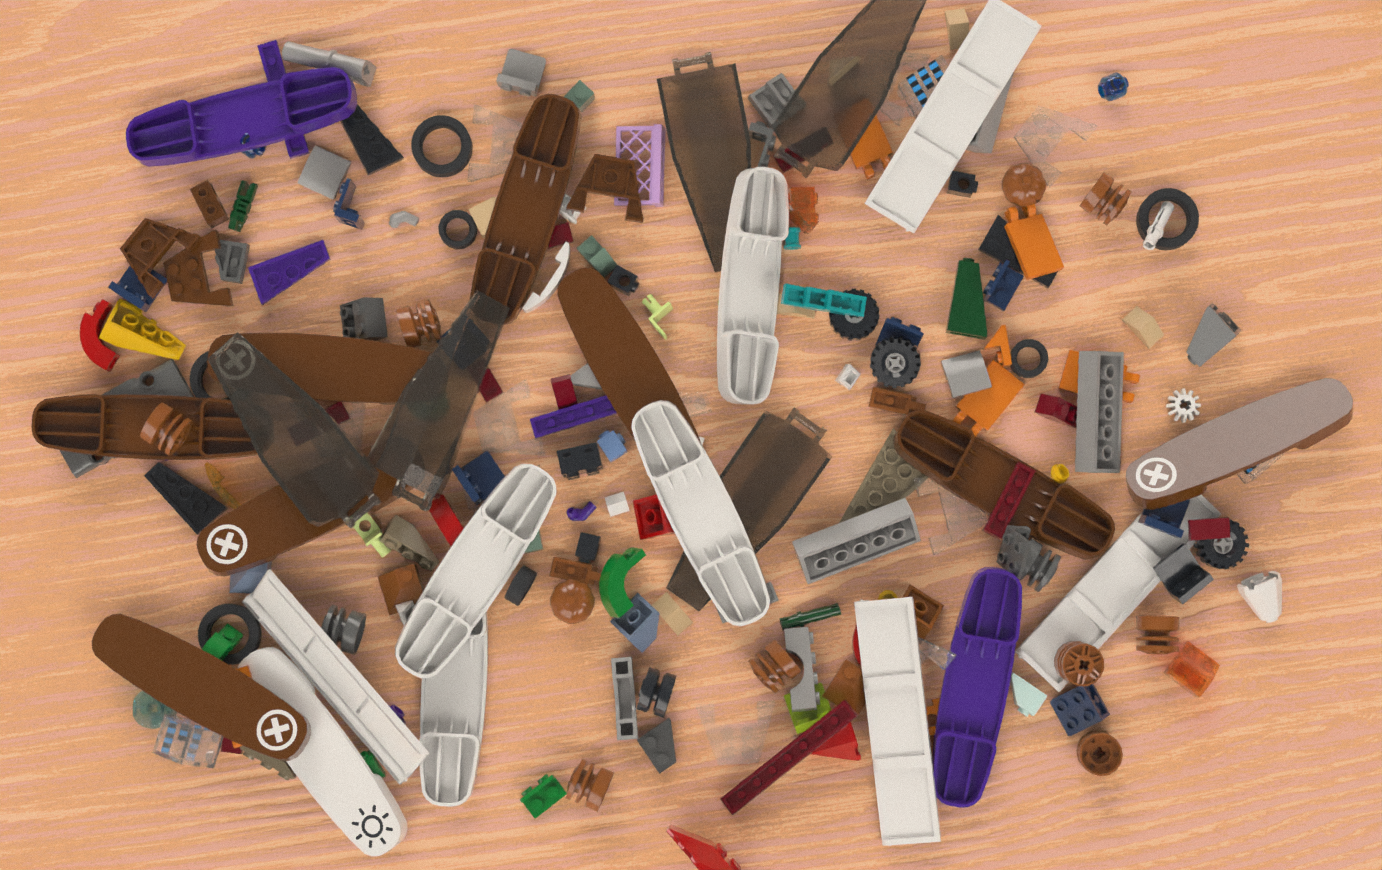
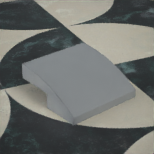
M782 73L766 82L763 87L748 96V100L771 129L805 105Z
M315 145L302 170L298 184L333 200L337 196L342 181L345 180L352 161Z
M980 350L941 361L952 398L992 387Z

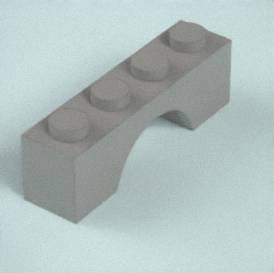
M808 627L784 629L786 652L797 656L804 666V676L801 682L790 689L792 712L817 710L816 705L820 704L819 692H815L814 684H818L817 672H813L812 664H816L815 652H811L810 644H814L813 632H809Z
M632 657L611 658L617 740L638 739Z

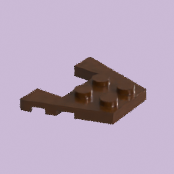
M594 154L568 202L566 210L584 213L587 193L628 200L625 220L643 223L644 218L634 160Z
M144 218L121 246L120 250L138 276L141 284H143L147 294L154 298L164 284L150 274L153 268L176 241L192 252L202 240V237L196 233H190L180 228L177 229L167 224Z
M213 230L203 236L192 252L185 248L163 263L172 302L234 306L230 288L210 292L202 254L221 249L217 230Z

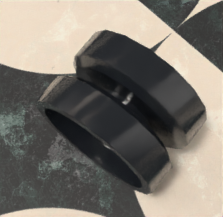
M649 667L638 697L640 698L637 710L649 711L651 703L654 701V715L664 718L677 675L664 674L660 684L658 683L660 671Z

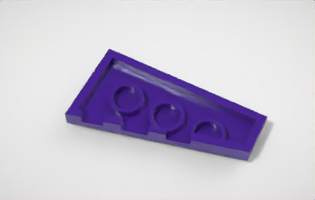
M324 240L248 267L261 305H264L331 260Z

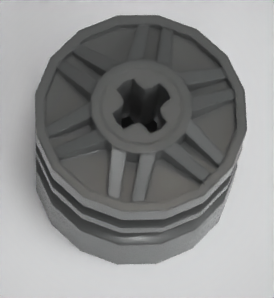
M1031 538L1029 540L1031 547L1019 581L1026 575L1030 576L1027 586L1031 587L1036 580L1037 583L1034 590L1040 592L1054 576L1061 556L1055 554L1050 561L1049 558L1052 551L1048 550L1042 556L1040 552L1043 545Z
M331 605L321 628L336 646L339 641L341 642L342 652L355 655L363 636L366 614L352 610L348 618H346L345 608H341L338 613V607Z

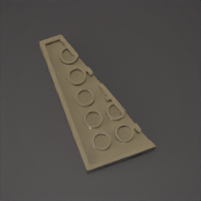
M894 428L839 523L907 498L928 479L927 476L897 454L893 441L896 433Z

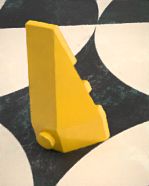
M119 298L99 338L120 348L179 360L186 345L169 331L160 329L154 319L149 320L145 317L140 308Z

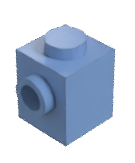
M607 430L598 436L600 439L597 443L611 463L627 453L623 445L626 441L620 432L616 434L614 430L611 432Z

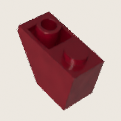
M1040 394L1035 413L1046 419L1073 428L1077 427V406L1060 397Z

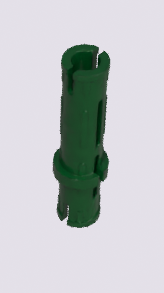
M835 603L802 613L799 611L796 612L797 614L779 618L782 631H784V629L798 626L804 627L805 624L840 616L841 611L839 604Z

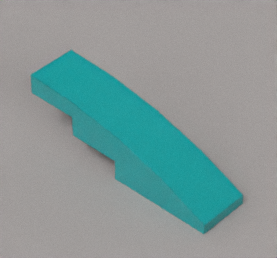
M784 284L781 304L822 312L864 317L867 297L834 290Z

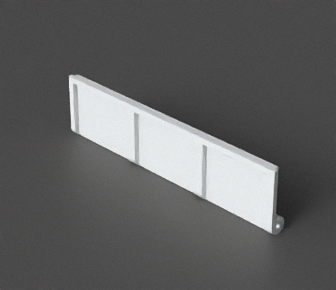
M988 0L864 204L904 227L907 232L915 233L1042 27L1037 23V20L1030 19L1001 0Z
M1200 495L1189 499L1190 503L1180 526V529L1184 530L1182 538L1170 536L1138 523L1141 516L1140 513L1015 650L1018 657L1027 662L1052 687L1060 692L1068 681L1063 680L1057 674L1054 667V657L1057 650L1069 641H1081L1097 649L1104 644L1161 581L1153 567L1182 543L1186 544L1189 549L1196 543L1197 540H1189L1188 520L1217 518L1221 515L1205 497ZM1082 660L1080 661V668L1083 667L1084 661Z
M271 569L267 570L255 590L247 595L242 603L398 784L406 782L429 755V752Z
M913 597L873 601L861 599L860 601H855L854 606L882 845L941 842Z

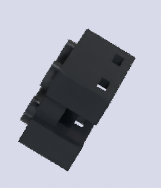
M596 442L557 451L561 474L564 478L567 477L568 480L578 479L580 474L587 473L588 476L600 473L599 470H603Z

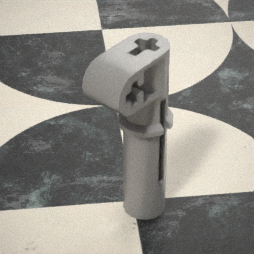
M287 41L282 50V58L285 61L314 68L336 67L342 69L353 82L367 87H371L377 69L368 60L339 54L333 49L327 51Z

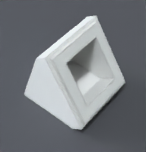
M845 364L835 381L850 390L861 373L852 365Z
M624 492L604 497L610 517L630 511Z
M411 600L395 605L403 625H405L414 608V603Z

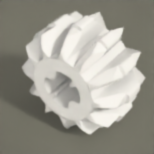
M1182 388L1180 393L1175 390L1173 392L1174 397H1168V400L1172 403L1166 404V408H1172L1168 412L1169 416L1174 413L1176 414L1174 421L1181 417V422L1185 423L1187 418L1192 421L1194 420L1193 415H1199L1200 412L1195 409L1201 407L1200 403H1195L1199 396L1192 398V390L1187 395L1185 388ZM1186 402L1188 406L1181 409L1179 405Z

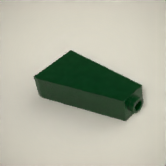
M963 258V260H959L957 263L945 333L985 340L987 338V326L979 263H974V259Z

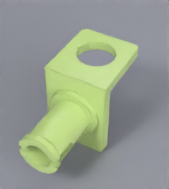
M650 294L647 296L648 300L646 298L643 299L642 304L653 314L648 318L651 325L666 340L667 336L657 325V322L673 310L670 302L661 306L653 295Z
M368 513L352 523V527L364 540L365 545L372 544L381 557H384L392 550L380 542L383 533ZM361 521H369L371 528L368 531H362L359 528Z

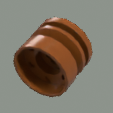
M1104 172L1079 206L1089 214L1096 208L1100 209L1096 219L1099 220L1104 213L1108 216L1103 222L1107 226L1112 220L1117 218L1126 206L1132 191L1127 189L1123 196L1120 195L1119 192L1124 185L1121 184L1113 190L1111 187L1115 179Z
M429 299L424 301L426 310L422 309L420 302L416 303L417 313H413L410 306L396 309L399 325L408 347L415 348L421 346V336L423 335L428 343H431L430 333L434 334L436 341L442 339L440 321L436 309H434Z
M162 402L147 419L140 433V438L151 445L160 439L158 449L161 451L165 449V454L172 456L187 439L193 421L189 418L184 420V415L181 413L173 419L175 409Z
M1136 616V629L1145 631V636L1136 637V641H1145V645H1136V651L1164 655L1179 652V646H1170V642L1179 641V638L1170 636V632L1179 630V617Z
M774 639L764 647L768 654L767 658L757 653L756 656L761 663L757 664L752 658L748 662L753 673L762 684L776 694L779 691L774 685L776 681L784 687L785 683L781 678L783 675L792 680L802 671Z
M1069 641L1057 650L1054 657V667L1057 674L1063 680L1078 686H1089L1096 683L1102 676L1104 659L1096 647L1081 641ZM1081 660L1084 661V663H1083V666H1084V667H1083V668H1080V667H1079V666L1081 665V664H1080V661H1081Z
M1100 730L1090 731L1078 742L1076 750L1078 760L1084 769L1092 775H1110L1121 765L1123 758L1122 747L1109 733ZM1098 747L1104 751L1103 754H1100V757L1093 753L1097 751Z
M582 759L571 775L567 785L566 799L571 800L574 792L578 793L575 803H579L582 797L585 796L587 797L585 807L598 812L614 772L602 767L597 775L593 774L595 764L591 763L588 771H586L584 768L587 761Z

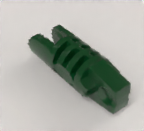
M241 181L236 195L237 199L234 201L233 210L230 213L229 229L241 232L244 223L248 219L247 215L250 213L251 203H253L256 195L257 184L252 183L249 185L247 181Z

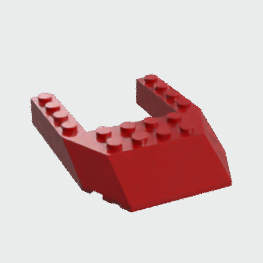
M671 824L667 827L666 832L690 858L698 870H741V866L734 858L730 860L727 857V850L720 843L716 845L709 839Z

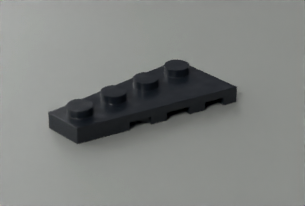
M358 104L355 111L348 118L340 121L368 176L404 160L402 154L393 147V144L388 138L386 139L380 132V129L372 123Z
M997 215L978 250L1003 264L1006 259L1009 260L1008 267L1024 275L1004 228L1007 222ZM1057 272L1036 277L1032 280L1049 288Z
M160 462L144 475L197 535L228 509L227 506Z

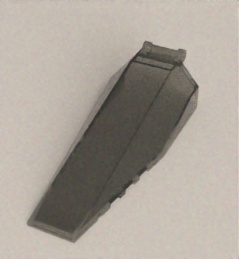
M871 0L816 58L772 123L771 127L781 142L774 157L777 159L781 158L800 171L801 175L805 178L809 176L814 167L838 171L845 164L883 105L927 0ZM789 148L791 151H793L794 153L802 157L804 160L809 162L808 166L806 167L804 164H802L801 162L793 158L791 155L786 153L785 149Z
M706 52L705 55L681 60H678V58L672 59L675 75L658 78L656 81L672 159L715 272H719L722 267L726 228L736 178L742 171L751 168V141L736 63L714 67L711 52ZM707 63L708 69L683 74L680 72L682 67Z
M478 290L463 308L459 317L452 323V328L447 335L440 339V344L435 351L429 354L424 366L417 370L402 391L365 460L374 467L398 479L392 491L393 496L408 500L418 505L425 512L431 508L433 498H440L449 481L469 419L510 309ZM406 484L424 492L423 499L406 491Z
M237 332L208 358L214 373L223 386V390L232 402L235 412L250 436L251 442L262 463L310 524L321 526L341 517L345 524L352 529L356 525V521L375 505L378 506L382 502L373 491L379 472L366 455L319 403L240 333ZM365 496L370 498L351 516L347 514Z
M795 407L786 420L766 410L720 475L743 523L755 554L786 524L832 459V456L819 444L827 429L817 426L800 414V410ZM793 419L816 434L815 438L812 439L792 425ZM683 551L666 588L697 611H700L711 598Z

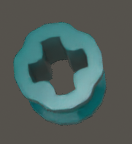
M789 227V233L785 239V250L801 249L799 244L801 228Z

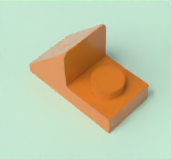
M1001 325L983 351L999 348V351L996 352L997 362L1001 363L1004 368L1010 367L1012 361L1006 325Z

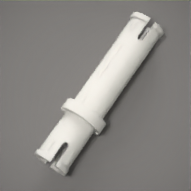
M1165 201L1162 203L1153 224L1149 226L1147 236L1143 241L1145 249L1153 250L1158 239L1163 236V229L1174 210V205L1171 202Z

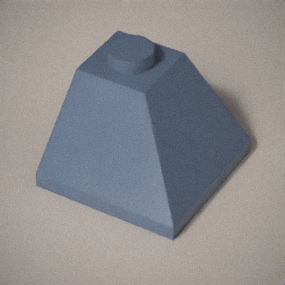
M272 561L230 575L229 593H252L267 570L272 568Z
M637 593L631 599L634 606L620 618L614 617L610 622L643 653L657 637L660 613Z

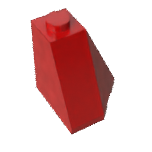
M850 722L812 752L811 755L854 761L862 760L860 752H858V743L852 723Z

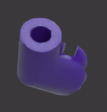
M589 501L583 509L570 507L566 514L572 521H585L597 507Z

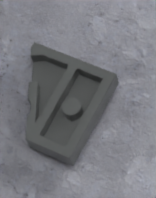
M220 240L221 249L215 250V259L219 265L220 278L225 282L242 284L250 245Z
M670 718L637 739L659 774L676 763Z

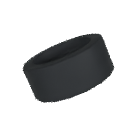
M452 210L446 213L441 218L438 226L442 241L453 249H464L470 246L477 235V226L472 216L462 210ZM460 218L468 223L469 234L464 240L454 241L448 237L446 227L451 220Z
M1033 339L1022 340L1010 352L1012 361L1010 367L1020 377L1034 378L1047 367L1049 360L1048 352L1039 341ZM1025 347L1034 348L1040 354V363L1033 370L1022 369L1017 362L1018 352Z
M523 565L509 586L505 599L519 606L531 588L537 572Z

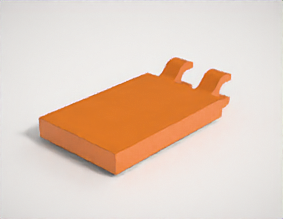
M865 100L833 114V119L855 168L859 169L862 167L867 180L875 177V172L870 165L871 163L880 160L885 170L891 161L888 156L892 155L893 151L870 100Z
M1035 204L1022 207L1026 218L1021 220L1018 219L1016 206L1008 208V211L1004 213L1008 221L1004 228L1026 280L1062 270L1064 268L1063 262L1043 215L1036 214Z
M1069 350L1058 389L1078 394L1079 352ZM1123 365V382L1139 383L1140 375L1126 372L1128 366ZM1123 392L1122 401L1132 403L1135 394Z
M994 359L986 368L992 387L965 395L956 406L960 410L959 413L952 420L960 424L968 416L976 423L971 429L975 437L982 428L986 432L991 428L1025 385Z

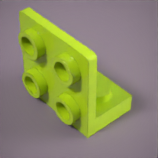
M822 683L814 684L815 692H819L820 704L816 705L817 710L792 712L791 694L784 695L797 734L806 731L831 711L829 701L822 697L825 692Z

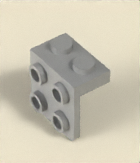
M509 49L502 73H498L496 82L498 86L505 91H517L523 96H537L546 59Z

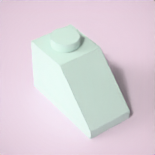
M1011 673L1010 683L1014 703L1019 707L1017 711L1026 717L1029 714L1035 716L1047 695L1015 673Z

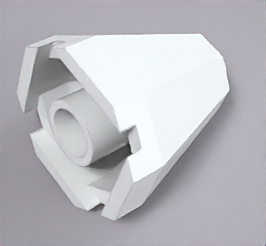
M1269 571V576H1264L1263 573L1253 575L1242 580L1241 584L1237 585L1243 599L1258 618L1266 621V623L1278 620V617L1282 614V578L1280 573L1275 571Z

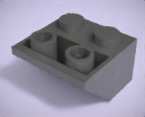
M364 297L340 305L343 337L373 341L388 337L383 298Z

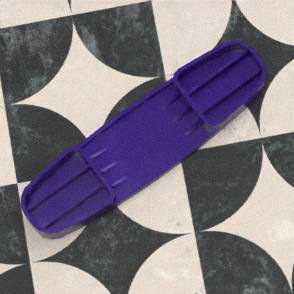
M331 67L287 73L282 76L281 80L231 90L190 103L186 100H178L134 117L126 129L127 147L129 153L142 165L152 167L216 158L267 146L307 134L348 118L357 106L356 88L351 78L342 69ZM247 135H249L250 137L247 138L245 144H243V139Z
M984 567L972 575L962 602L949 649L937 711L932 754L936 797L942 803L959 808L970 807L981 799L996 755V742L1010 685L1022 611V585L1012 572L1002 568Z

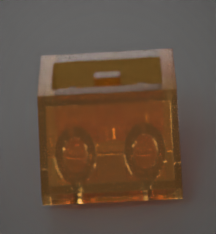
M790 187L788 190L789 219L798 228H801L803 233L809 234L819 222V215L815 213V205L818 204V193H815V187Z
M1187 640L1163 673L1194 697L1200 698L1213 681L1220 664Z

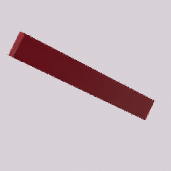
M843 700L720 798L732 815L736 814L858 717L857 713L847 700Z

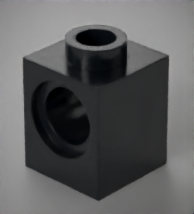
M952 171L947 194L971 198L972 193H976L978 181H975L976 175ZM961 180L966 181L968 188H960L958 182Z
M619 265L615 267L608 280L612 288L627 296H630L631 292L635 293L640 284L637 282V275ZM623 277L629 278V285L621 286L619 284L620 279Z
M580 533L575 556L579 557L578 561L590 564L591 560L596 561L601 541L600 536Z

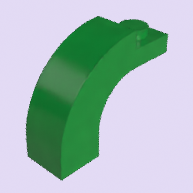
M631 547L623 555L614 553L603 567L599 581V592L603 606L611 617L620 618L634 606L625 592L624 580L628 571L646 556L643 549Z
M227 623L218 633H214L202 650L223 661L228 653L243 639V634Z

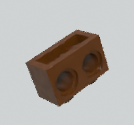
M208 180L190 189L206 223L211 228L229 220L213 185Z

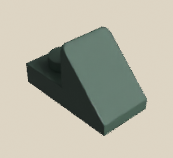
M592 235L577 247L581 255L604 278L617 266L606 249Z

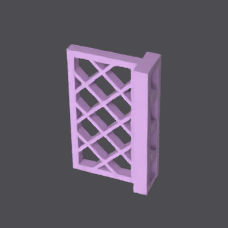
M662 124L616 127V157L621 158V154L628 149L634 155L630 160L637 159L643 165L636 172V175L638 176L645 168L650 172V178L645 183L637 177V180L642 184L638 189L639 193L644 188L650 192L649 200H641V206L654 205L655 207H663L666 128ZM630 131L634 137L625 144L621 140V133ZM644 131H651V139L645 144L639 136ZM638 139L643 147L635 154L629 146ZM647 149L651 153V158L644 164L638 156ZM614 198L615 206H627L628 200L619 201V198Z

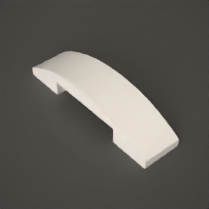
M565 242L555 257L556 262L560 266L541 295L539 296L533 292L522 309L525 313L540 307L557 290L568 268L570 259L569 243Z

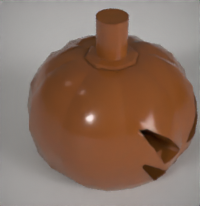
M1020 163L1010 167L1002 179V190L1005 198L1019 207H1027L1038 203L1042 199L1047 185L1042 171L1029 163Z
M568 579L555 586L550 597V606L554 616L560 621L567 624H577L585 621L591 615L595 606V598L591 588L586 583L577 579Z

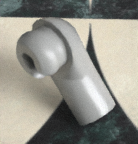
M406 211L397 212L390 216L389 225L392 228H397L400 223L406 222L416 227L419 217Z

